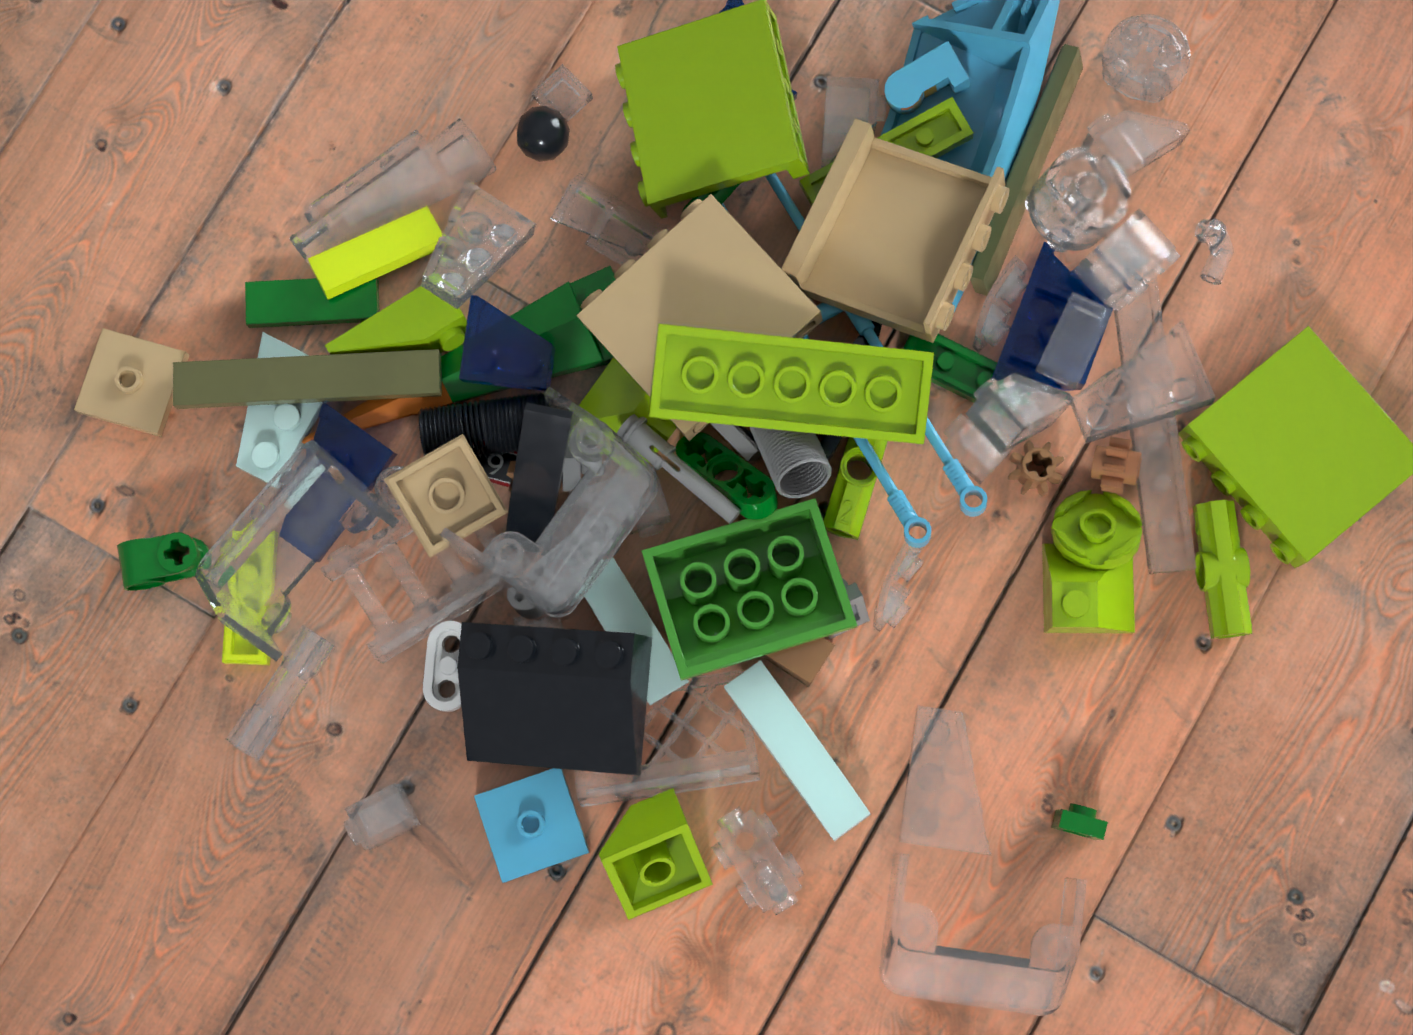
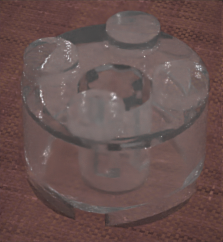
M1084 147L1072 148L1063 152L1034 183L1030 193L1027 195L1025 206L1029 211L1032 223L1053 250L1066 252L1068 250L1088 249L1096 245L1125 216L1128 210L1127 199L1131 196L1130 183L1121 166L1106 154L1099 157L1088 153L1091 149Z
M1138 208L1120 227L1111 232L1073 269V272L1108 309L1112 307L1118 312L1141 295L1149 287L1147 283L1158 274L1161 275L1180 255L1175 250L1176 246Z

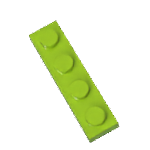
M950 97L877 138L938 158L973 139L974 132L954 98ZM833 162L799 180L800 187L811 206Z

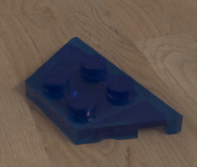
M1044 242L1040 249L985 392L986 394L1007 395L1082 390L1086 383L1113 307L1099 293L1089 288L1087 281L1075 268L1070 271L1054 255L1056 249L1049 243Z

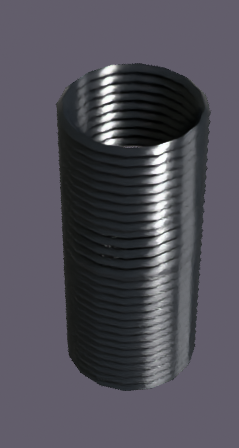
M549 390L548 393L544 391V393L540 392L539 394L537 392L530 395L527 393L526 396L524 394L522 396L518 394L517 397L515 395L513 397L509 396L508 398L505 396L504 399L502 397L500 399L496 397L495 400L493 398L491 400L487 399L486 401L483 399L479 403L476 400L474 403L471 401L468 404L464 402L463 406L461 403H456L451 406L448 404L442 407L440 405L433 408L429 407V409L427 407L425 409L421 408L418 419L424 456L462 434L465 436L476 457L479 456L481 458L482 455L486 457L488 454L496 456L497 453L505 455L506 452L508 454L510 452H518L526 402L555 408L553 394Z

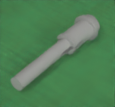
M632 414L617 432V435L622 439L621 445L624 447L631 446L650 462L656 470L663 467L725 521L731 524L740 514L741 509L674 454L676 447L670 445L646 424L647 418L644 416L638 418L635 414ZM654 447L680 467V471H677L656 453Z

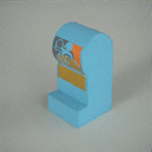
M946 41L889 76L885 83L884 93L888 105L893 111L899 114H910L921 106L923 99L950 85L955 95L970 87V79L949 41Z

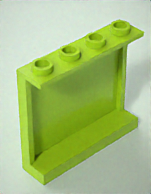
M757 0L617 46L620 63L615 65L616 75L622 89H626L628 102L623 103V112L629 127L633 128L635 141L630 143V148L637 167H641L643 180L638 182L639 194L644 206H650L661 219L668 217L667 205L783 170H787L793 179L810 174L777 18L766 0Z
M1309 326L1178 433L1183 439L1181 444L1185 452L1193 460L1204 463L1211 471V480L1217 489L1226 496L1231 495L1242 507L1240 513L1244 520L1256 530L1261 529L1272 542L1270 548L1275 556L1285 564L1290 563L1294 568L1309 562L1413 475V443Z

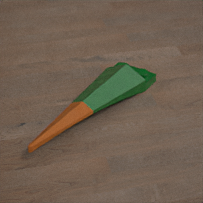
M609 265L572 283L568 281L463 343L458 348L441 357L442 396L367 400L306 436L302 443L306 445L317 444L419 414L421 408L425 409L427 407L429 409V407L433 408L439 405L441 407L443 405L447 406L448 404L451 405L495 392L609 364L613 356L590 330L583 325L576 315L582 311L581 304L591 293L598 289H601L603 292L616 280L612 267Z

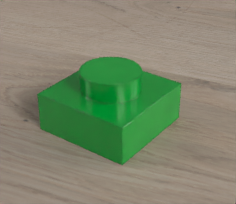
M1070 803L1069 810H1055L1051 828L1093 840H1104L1108 822L1096 819L1097 810Z

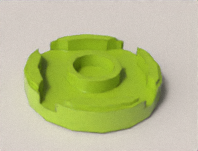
M1085 490L1066 497L1056 508L1051 527L1054 546L1061 555L1078 567L1092 570L1114 569L1129 562L1138 551L1142 536L1141 517L1134 506L1116 493L1103 491L1102 495L1098 493L1091 494L1092 490Z

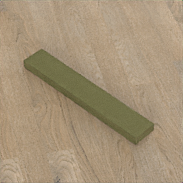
M1064 44L1060 49L1005 183V187L1010 190L1007 203L1001 214L994 213L989 224L991 226V235L988 244L982 253L977 251L972 263L973 273L970 281L976 293L989 297L991 295L1083 70L1079 47Z
M439 349L173 362V406L177 409L442 396L441 352Z

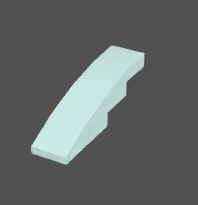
M598 532L592 536L593 540L599 544L604 543ZM581 546L576 548L583 559L588 557V554L584 552ZM571 557L562 558V561L571 573L575 568V559ZM613 557L578 585L605 631L636 633L652 637L647 702L650 706L689 683L688 679L680 680L672 652Z
M761 660L724 686L725 691L745 716L754 732L774 757L783 773L833 841H836L871 815L827 750Z

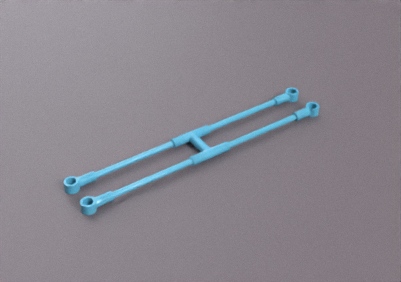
M777 174L766 175L765 177L800 231L805 219ZM823 302L816 306L821 311L823 320L821 323L845 311ZM845 311L859 335H864L870 346L884 347L873 330L875 326L871 320ZM806 335L803 339H809V336ZM927 417L925 435L943 462V470L960 496L959 506L961 511L969 517L981 515L987 506L986 492L982 488L974 486L959 460L953 459ZM854 438L888 494L887 501L904 527L906 543L913 548L926 546L931 539L930 523L926 519L918 517L904 492L897 489L868 439ZM976 495L981 499L982 503L975 508L969 507L965 503V499L968 496ZM920 526L925 529L926 535L923 538L915 539L910 536V529Z

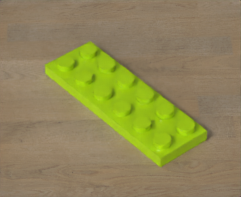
M657 324L648 416L924 444L934 352Z

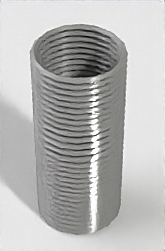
M750 427L759 447L758 449L780 495L787 498L806 497L819 491L831 477L832 468L815 433Z

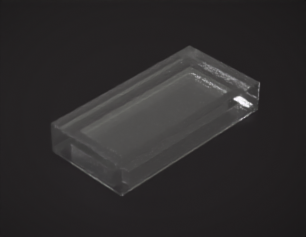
M1072 292L1035 371L1076 390L1113 310Z

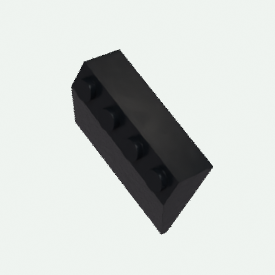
M462 622L457 669L467 761L640 776L652 637L636 633Z

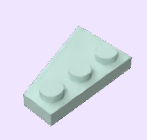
M262 332L257 358L309 356ZM327 402L248 406L236 467L279 489L304 444L302 440L311 432Z

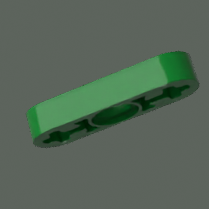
M699 432L690 441L684 436L677 442L676 455L740 508L742 516L758 520L770 516L776 510L778 499L772 479L706 433ZM704 453H705V457H706L707 463H705V459L701 456V455H703ZM724 470H734L737 472V475L730 480L720 481L715 479L716 475ZM747 490L752 495L750 498H748Z

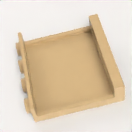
M855 118L781 269L809 298L934 343L939 330L945 331L950 325L955 310V305L952 302L958 290L965 291L973 273V265L970 264L976 251L982 253L988 244L991 235V226L989 224L994 213L1001 214L1007 203L1010 190L1005 187L1004 168L997 166L993 177L875 138L872 125Z
M712 194L704 201L697 199L692 202L681 214L682 221L672 230L664 229L655 235L647 246L649 250L637 261L631 259L623 264L614 275L616 280L603 292L601 289H598L591 293L581 304L582 311L576 315L649 396L651 393L657 324L803 339L823 321L821 311ZM671 419L689 441L709 424L706 422Z

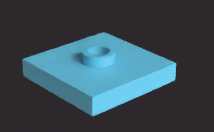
M552 768L474 796L502 883L590 853L562 769Z

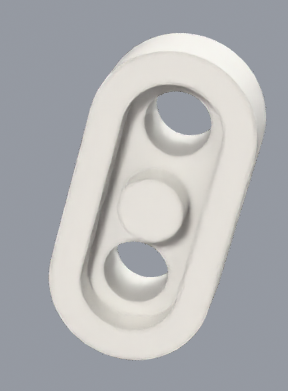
M457 621L439 623L431 630L427 641L423 695L429 705L443 712H452L461 708L457 669L459 649L456 652L448 653L444 647L446 640L450 637H457L460 641L462 624ZM451 681L455 685V693L451 697L444 698L440 694V687L444 682Z

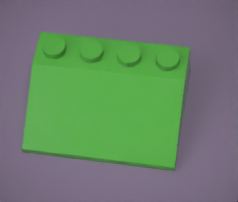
M816 498L777 509L770 516L763 519L752 520L747 518L641 550L681 681L858 626Z

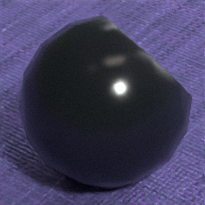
M548 106L532 107L520 117L517 128V144L525 156L539 162L554 160L568 146L570 129L559 111Z

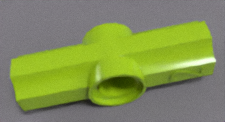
M848 437L823 522L826 531L831 534L858 540L877 476L853 437ZM868 439L882 462L888 441ZM856 460L862 461L868 465L871 474L867 479L856 480L849 475L847 465Z
M1214 500L1196 504L1193 506V516L1199 552L1195 556V575L1199 589L1205 593L1211 639H1224L1252 634V623L1246 590L1250 583V563L1246 550L1240 547L1234 501Z

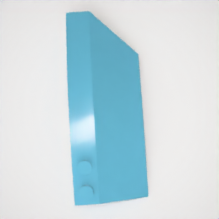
M956 0L951 3L953 9L933 19H929L927 15L913 22L914 30L904 66L949 41L970 79V87L955 95L950 85L923 99L921 106L910 114H899L890 108L881 135L953 97L974 132L973 139L937 159L993 177L997 166L1004 168L1006 183L1032 120L1044 77L1060 0ZM958 290L952 302L955 305V310L964 291Z

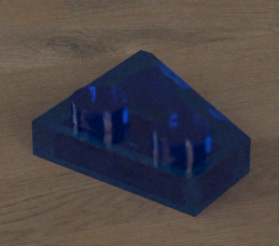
M471 295L459 379L467 383L550 391L555 347L479 296Z

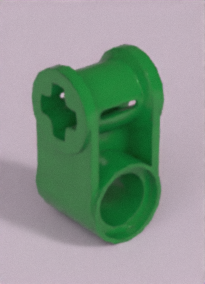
M181 532L153 538L129 540L117 545L124 590L127 591L151 589L168 582L199 576L207 570L211 562V553L208 546L203 541ZM186 548H189V554L183 556V563L179 562V556L184 555Z

